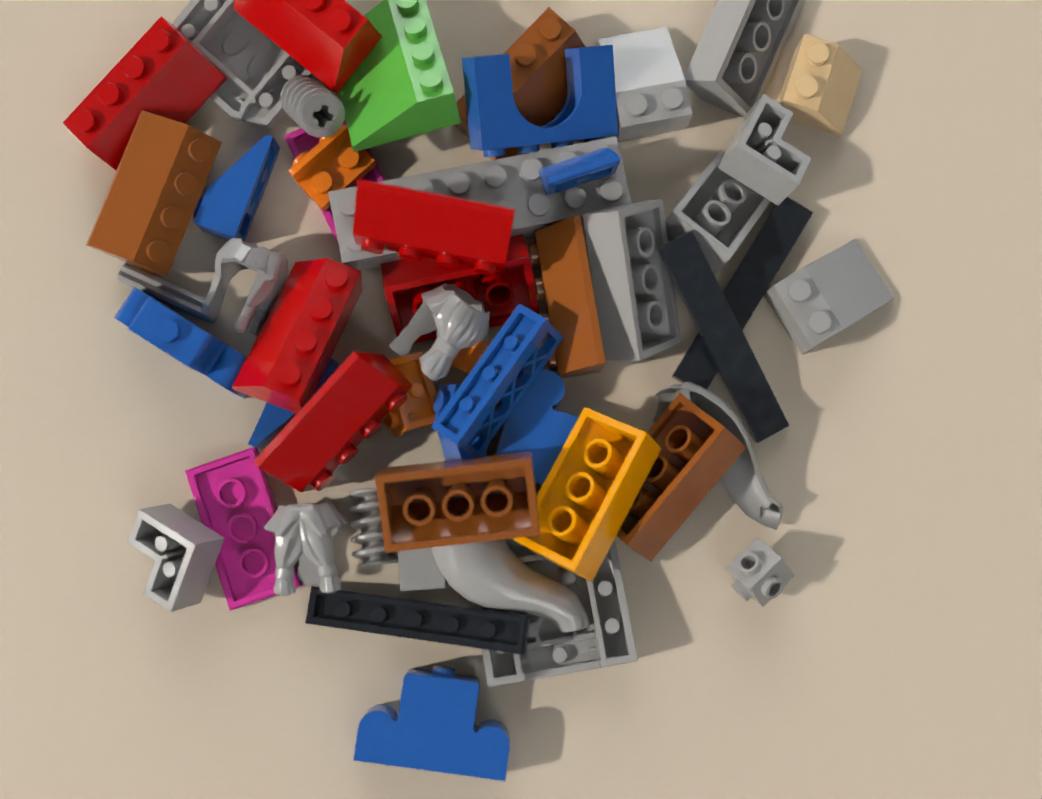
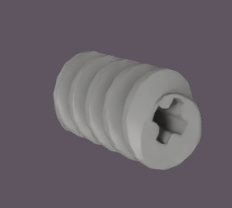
M297 75L290 78L283 85L280 98L284 111L309 135L317 138L328 137L335 134L341 128L345 120L343 103L317 80L309 78L307 75Z
M377 488L351 491L349 497L359 500L360 503L350 507V512L361 516V518L350 523V527L361 530L360 534L351 538V542L362 545L361 549L352 552V557L363 560V563L360 565L398 563V556L389 554V552L385 553Z

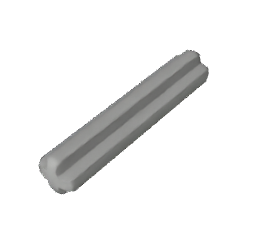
M129 263L123 264L118 272L117 278L119 281L132 287L135 286L151 296L210 323L215 322L221 308L213 316L201 312L202 303L205 298Z

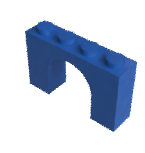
M613 45L565 49L566 102L560 114L553 121L539 127L528 122L516 107L512 89L510 54L462 58L470 149L483 151V157L505 155V148L517 147L518 153L539 151V144L551 143V149L573 145L572 140L584 139V142L605 139L606 136L618 135Z

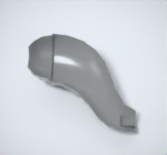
M684 382L683 385L673 384L661 389L655 395L658 397V409L653 418L654 423L678 394L681 393L747 446L720 480L735 503L748 517L766 527L777 530L783 513V505L770 495L759 471L750 437L738 415L725 401L714 393L692 382Z
M505 539L431 548L437 567L448 584L469 601L487 608L528 613L552 620L561 633L590 627L588 614L579 597L564 585L526 566L508 547Z

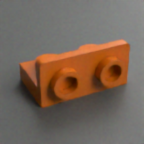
M342 124L335 134L328 137H320L319 144L310 152L305 151L298 155L293 161L289 173L299 187L325 212L331 206L328 195L329 191L353 187L358 182V179H362L377 164L365 149L354 152L348 128Z
M422 351L389 359L413 385L406 393L408 398L405 403L396 411H389L383 418L386 427L392 431L394 438L402 436L407 432L430 426L435 420L436 412L434 411L433 403L436 391L432 379L421 371L419 358L423 356Z

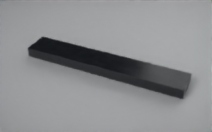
M788 197L779 205L774 206L723 290L742 330L813 214L812 211ZM699 332L671 377L682 384L684 382H692L708 389L718 369Z
M687 231L656 248L754 442L759 443L790 426L693 231Z
M311 586L305 623L526 655L531 616L344 590L327 594L321 592L320 587Z

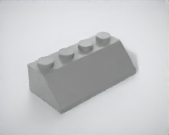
M717 0L684 75L687 86L701 100L744 117L764 94L804 0Z
M662 199L614 206L582 214L605 360L641 361L681 343L674 282L656 249L668 242Z

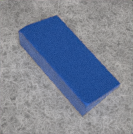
M607 147L541 168L539 176L546 195H552L615 174L621 159L611 149Z

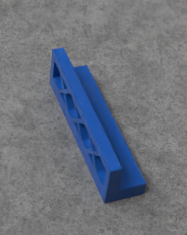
M518 304L431 427L472 457H480L563 340L561 334L546 318ZM547 334V335H548V338H547L546 341L543 343V345L541 346V348L538 349L539 343L542 341V339L544 338V336ZM524 367L523 373L521 374L519 379L516 380L517 374ZM502 398L501 404H500L499 407L494 411L495 405H496V404L498 403V401ZM480 429V433L474 440L472 445L468 444L475 435V433Z

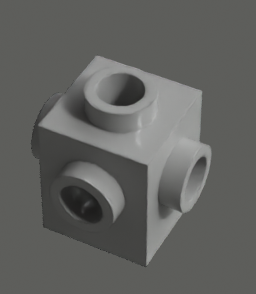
M758 538L743 552L739 553L726 568L735 580L731 585L732 588L744 600L748 601L752 597L762 607L771 599L776 598L783 590V587L794 577V574L783 558Z

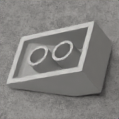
M667 27L598 39V46L613 45L618 122L617 141L687 129L693 113L686 79Z
M722 150L718 152L665 220L668 242L687 231H693L714 275L732 257L771 202L718 169L725 154Z
M856 239L799 269L774 284L764 294L801 354L894 299Z

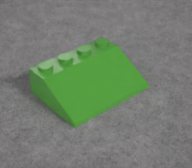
M384 0L367 12L364 16L377 29L382 38L339 91L340 99L345 108V119L354 152L461 123L454 90L426 0Z

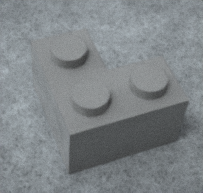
M763 94L742 119L718 169L774 204L779 205L799 186L812 158L781 139L794 113Z
M171 504L139 509L127 543L155 560L143 594L170 612L201 603L225 538Z

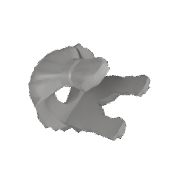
M241 238L230 239L216 254L215 275L210 290L202 303L201 312L209 316L215 315L222 307L230 280L239 271L252 269L257 272V276L236 322L235 329L238 332L244 333L249 325L250 318L253 317L256 311L255 308L258 306L249 332L258 336L270 313V309L277 299L279 288H282L285 283L288 267L285 254H280L278 251H270L264 246L258 247L256 243L242 241Z
M446 283L421 294L423 304L414 314L408 326H405L400 335L389 345L393 351L405 356L410 352L412 344L420 335L436 330L437 339L433 347L419 358L421 371L434 381L445 378L453 359L461 349L488 340L490 312L486 313L481 302L475 300L468 292L461 290L455 284Z
M329 500L321 504L280 505L269 522L263 527L265 530L274 532L276 536L275 559L277 567L275 570V594L289 596L296 592L293 580V566L299 558L297 576L305 586H316L319 584L321 592L327 594L341 590L336 564L334 563L332 537L339 529L347 525L348 521Z

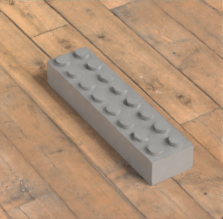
M617 136L378 182L515 209L511 236L523 234L524 238L535 236V231L577 215L581 216L583 227L582 214L604 208L632 204ZM606 147L619 155L621 161L615 174L552 195H546L539 176L541 168ZM357 186L328 192L342 264L358 270L380 267L382 263L403 259L398 256L399 252L384 250L383 254H374L363 251L361 245L356 244L353 237Z

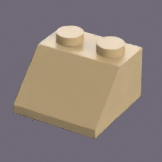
M804 33L794 50L777 103L794 113L790 121L840 137L843 133L863 70L840 45Z

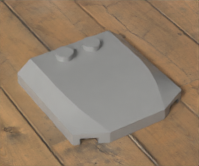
M191 0L172 24L228 78L210 98L234 119L273 128L285 113L280 98L283 85L290 78L297 75H307L312 79L315 76L233 9L234 0Z
M505 539L508 547L526 566L553 581L561 582V574L567 569L513 539ZM615 539L592 582L575 574L574 583L567 585V588L579 597L588 614L590 627L561 633L552 620L544 618L539 626L538 635L534 638L528 637L526 655L482 649L488 687L638 661ZM475 603V609L531 616L530 623L537 617L528 613L487 608Z

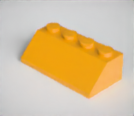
M584 407L537 494L540 536L514 538L513 540L592 582L662 448L648 433Z

